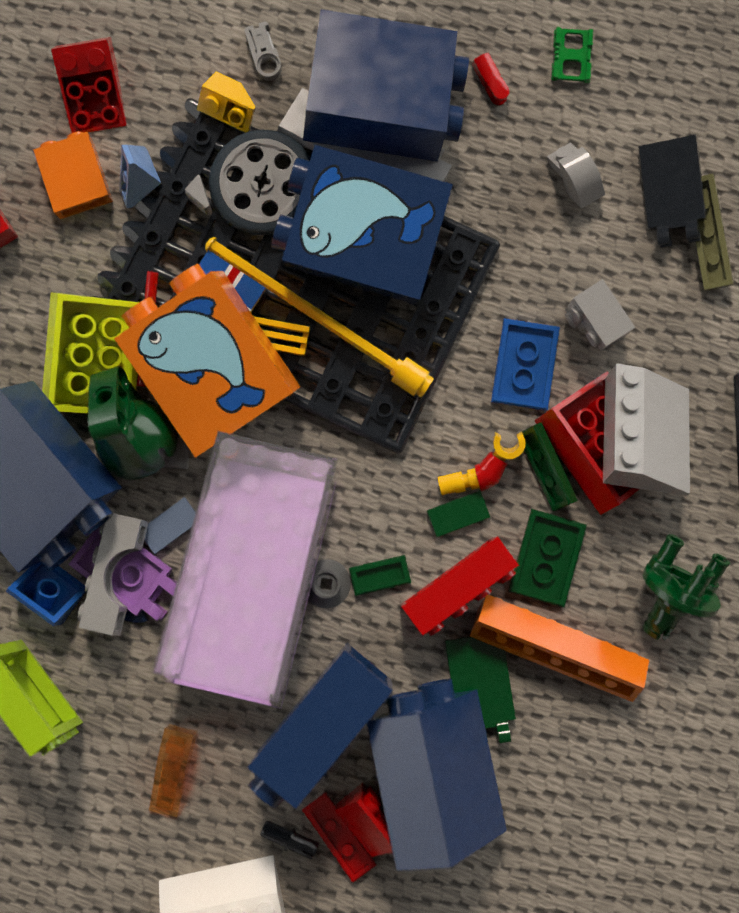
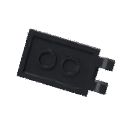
M696 134L639 146L649 230L657 229L658 245H660V248L672 246L670 229L686 226V238L689 240V243L701 241L699 221L707 220Z

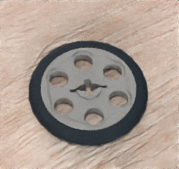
M255 130L236 136L220 150L210 170V196L216 210L226 222L238 230L262 236L274 234L280 214L293 218L295 216L300 195L286 196L282 192V188L286 183H289L296 158L310 161L309 154L293 138L278 131ZM260 149L264 153L261 161L251 162L248 159L250 150ZM279 156L290 158L291 165L287 169L282 170L275 166V160ZM238 168L242 170L243 177L240 181L231 182L227 178L231 169ZM266 170L267 181L270 184L263 186L260 197H258L260 190L256 180H261ZM238 196H248L251 199L249 207L238 209L235 206V200ZM273 202L278 206V212L274 216L263 214L262 208L266 203Z

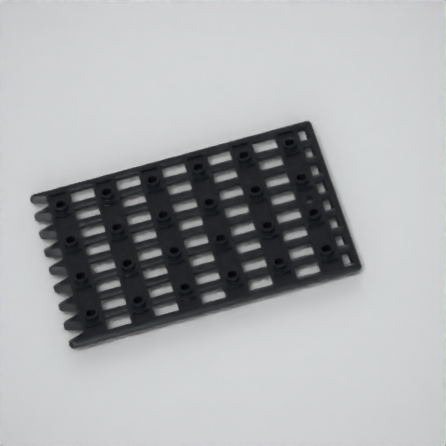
M192 98L185 101V109L197 120L195 123L180 121L172 125L173 134L184 143L183 148L165 146L160 149L161 159L172 170L170 173L156 171L161 181V184L155 188L160 193L158 198L145 196L135 205L137 210L147 218L146 222L127 221L123 224V232L135 243L134 246H114L110 249L111 258L122 270L121 272L102 271L98 274L99 284L110 293L108 298L90 297L132 302L143 301L145 299L147 271L158 272V279L166 283H170L171 280L178 276L158 266L165 251L188 261L185 268L187 270L201 262L207 253L205 250L207 241L212 237H216L218 243L230 251L251 260L250 264L276 280L278 274H281L303 284L298 296L319 310H324L329 297L354 308L347 324L338 319L335 320L396 361L398 359L404 361L408 357L430 372L429 375L434 380L421 398L416 394L412 396L391 382L393 375L390 374L389 369L384 373L361 362L365 353L341 337L335 349L310 338L317 321L270 290H265L251 312L255 317L269 319L259 314L266 299L290 309L285 322L310 327L306 348L330 359L323 374H320L299 364L300 355L278 352L292 374L294 373L317 384L310 400L293 392L284 398V401L394 453L399 454L403 452L500 248L499 241L444 215L441 227L452 231L453 234L447 247L436 242L433 253L440 256L441 259L435 272L428 270L426 281L429 282V285L423 297H420L418 305L411 304L418 307L411 322L386 311L391 297L363 290L360 297L357 298L335 288L337 283L335 281L286 268L282 261L284 252L272 248L274 234L264 235L257 251L233 240L238 229L222 218L211 198L208 197L213 213L206 227L183 216L190 203L185 193V188L197 175H200L201 178L203 176L209 179L211 168L208 167V164L214 152L219 153L225 144L220 142L226 128L228 127L241 134L246 133L198 111L199 101ZM253 126L250 127V131L259 130ZM252 149L248 153V159L251 162H259L264 156L260 149ZM234 168L231 177L227 176V178L231 182H238L242 179L243 172L238 168ZM264 176L262 177L261 180H256V182L258 183L259 186H260V184H261V182H262ZM287 188L284 195L291 197L296 194L288 192ZM240 195L235 200V206L238 209H246L249 207L251 199L246 195ZM268 202L265 204V206L276 210L275 214L278 212V206L275 203ZM178 226L200 236L194 251L171 242ZM479 244L487 248L480 262L473 260ZM467 269L475 273L468 288L461 285ZM173 292L170 299L176 296L175 292ZM455 295H458L463 299L455 313L448 309ZM156 296L158 308L167 302ZM443 320H446L451 325L445 337L442 338L437 335V332ZM380 321L405 332L398 348L374 337ZM260 325V327L268 331L299 337L303 336V333ZM424 329L427 335L425 338L419 339L415 334L416 331ZM279 339L275 341V344L296 348L301 346V343ZM431 345L439 348L432 364L425 361ZM356 372L381 383L374 399L349 387ZM407 396L415 399L408 415L400 411ZM343 398H347L369 409L362 424L337 413ZM395 422L403 425L396 440L388 437Z

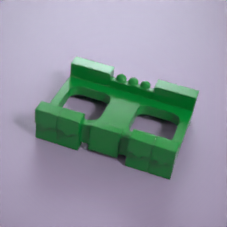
M556 27L553 38V47L555 48L551 81L567 80L590 83L591 63L589 62L593 46V29L577 30ZM565 35H581L582 48H566L564 45ZM563 62H579L581 64L580 75H564Z

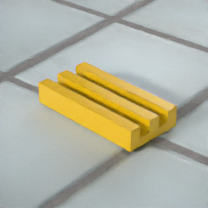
M254 316L261 326L303 333V336L299 337L263 330L269 338L301 343L300 348L272 343L276 351L305 356L310 327Z

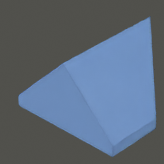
M121 145L119 190L126 208H132L161 184V181L145 146Z

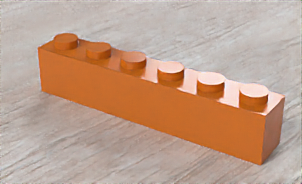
M487 595L478 608L470 633L472 638L631 702L637 698L645 687L649 659L614 646L607 641L589 636L580 630L557 623L555 620L532 613L528 609L505 602L498 597Z

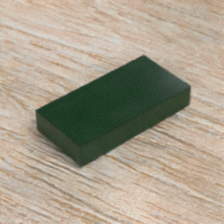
M481 490L427 510L436 537L490 518Z
M405 555L349 568L355 596L411 583Z

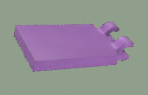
M100 528L89 536L69 563L72 568L86 578L92 575L93 553L95 548L100 545L102 537L100 535ZM142 547L141 551L132 552L124 556L115 566L112 575L114 593L128 607L127 609L136 616H139L141 611L144 610L157 621H161L168 612L155 603L161 592L166 590L172 596L179 597L185 588L169 577L173 569L144 547Z

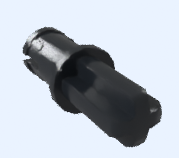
M266 821L260 832L261 837L283 846L284 851L289 849L310 860L313 859L319 842L297 833L296 829L293 828L291 831L271 821Z

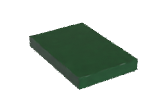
M531 509L516 561L519 566L514 569L516 574L511 579L508 592L564 608L587 524Z

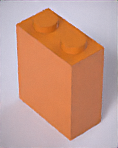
M74 132L69 134L66 139L57 142L47 141L42 143L39 148L33 149L53 211L59 219L113 202L94 142L88 132Z

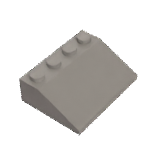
M615 364L605 378L604 484L685 496L690 494L688 388L646 368Z

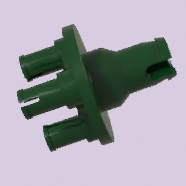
M668 534L658 553L653 554L642 572L645 583L656 594L657 599L648 614L647 620L644 621V631L656 640L663 634L662 638L665 641L670 637V633L675 629L682 616L687 614L703 618L715 616L721 607L720 600L715 592L719 587L718 581L730 565V561L727 558L714 553L703 571V565L698 564L692 574L683 568L673 565V561L684 546V542L679 537Z

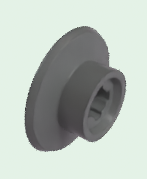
M330 559L317 561L308 600L320 608H332L341 604L347 598L351 588V580L346 568L339 562ZM321 578L332 579L331 590H321Z

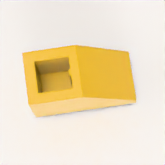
M215 72L202 85L197 106L198 111L243 132L250 131L256 108L242 83L218 72Z

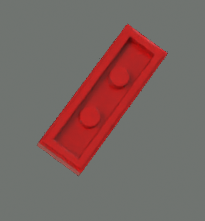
M324 792L302 808V811L354 883L377 866V863L335 812L334 802L327 792Z

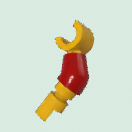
M522 431L517 434V444L512 448L501 446V435L495 432L493 436L495 451H490L480 464L475 465V468L467 470L466 474H462V471L439 476L438 483L441 495L465 492L468 487H471V490L480 488L483 491L498 484L508 465L506 459L519 457L524 451L525 438Z

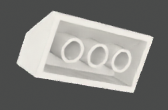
M274 855L159 880L160 913H285Z

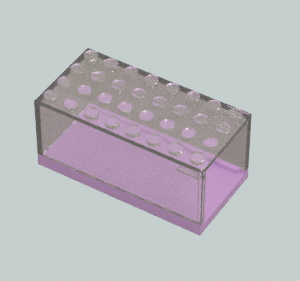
M217 432L154 665L153 673L169 683L279 709L282 708L336 486V458L225 432Z

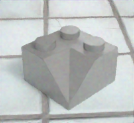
M603 279L575 296L565 308L568 312L565 314V317L571 327L574 329L578 327L580 332L586 333V337L593 347L598 346L600 351L620 341L635 328Z

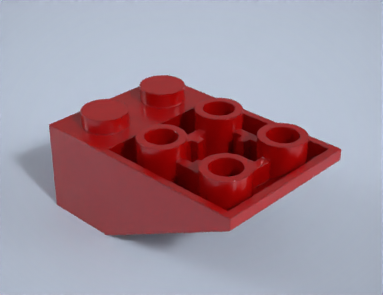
M111 37L65 44L52 48L51 52L71 133L93 132L127 126Z
M362 782L335 805L334 810L371 857L391 853L393 850L385 811L379 802L382 799L371 785L367 788Z

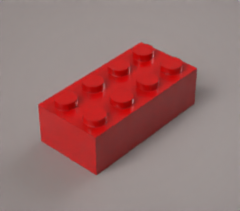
M492 537L403 602L401 607L422 636L426 633L432 636L444 627L442 621L451 616L455 619L467 611L469 608L466 604L472 599L480 601L492 592L491 585L496 582L503 584L516 574L513 569L519 565L499 537Z

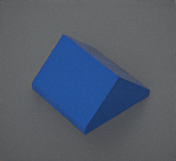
M41 562L29 567L6 590L7 593L52 626L62 625L86 593L85 585L58 566L52 571H48Z

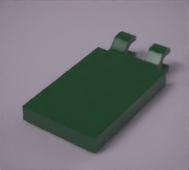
M472 637L445 640L450 679H452L454 692L477 690L485 728L496 727L499 743L511 742L508 720H514L516 716L505 650Z

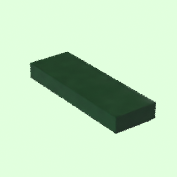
M542 422L522 431L525 438L524 450L552 510L556 511L577 502L576 495Z

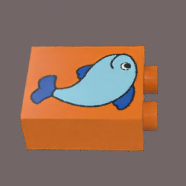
M199 264L188 268L170 281L169 284L176 293V296L159 308L153 299L149 297L126 311L121 317L129 328L114 338L195 458L301 387L223 271H211L205 274Z

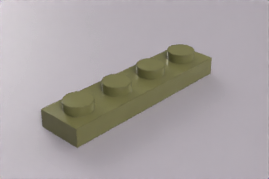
M713 173L702 176L707 220L699 221L701 241L696 242L705 291L734 286L717 186Z

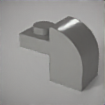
M569 143L547 156L549 165L563 178L568 196L581 209L605 195L600 173L593 159L583 147L577 149L572 143Z

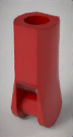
M484 53L473 60L472 67L483 87H485L491 102L500 106L506 102L510 90L500 76L501 74L490 54Z

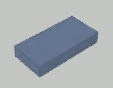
M184 497L148 523L144 540L152 552L157 554L201 522L202 519L186 497Z

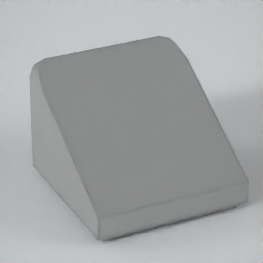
M197 175L185 188V193L193 204L207 216H210L213 212L200 175Z

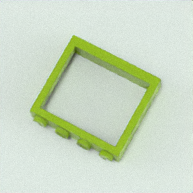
M22 639L0 644V717L30 757L39 752L44 756L49 751L51 752L79 733L77 727L83 721Z

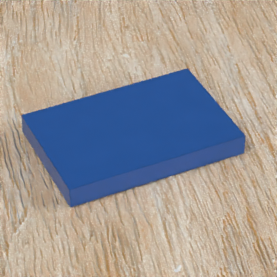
M503 319L491 403L542 411L548 410L560 327Z

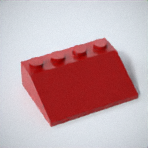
M608 371L535 420L536 424L542 422L554 450L600 515L620 505L640 490L638 488L603 483L605 378L609 374Z

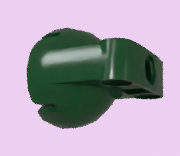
M121 366L91 375L88 424L97 458L111 474L129 481L143 479L159 471L165 464L163 460L165 455L172 457L176 451L179 438L177 430L160 405L153 401L142 399L128 380L126 372Z

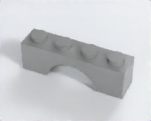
M113 513V516L100 527V535L102 537L100 545L95 548L92 562L94 563L92 575H89L86 580L85 591L87 596L85 604L83 603L80 606L78 612L79 628L112 636H121L128 607L116 597L112 587V575L115 566L124 556L142 550L149 522Z

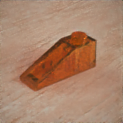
M171 724L164 729L157 758L149 811L178 817L197 730Z

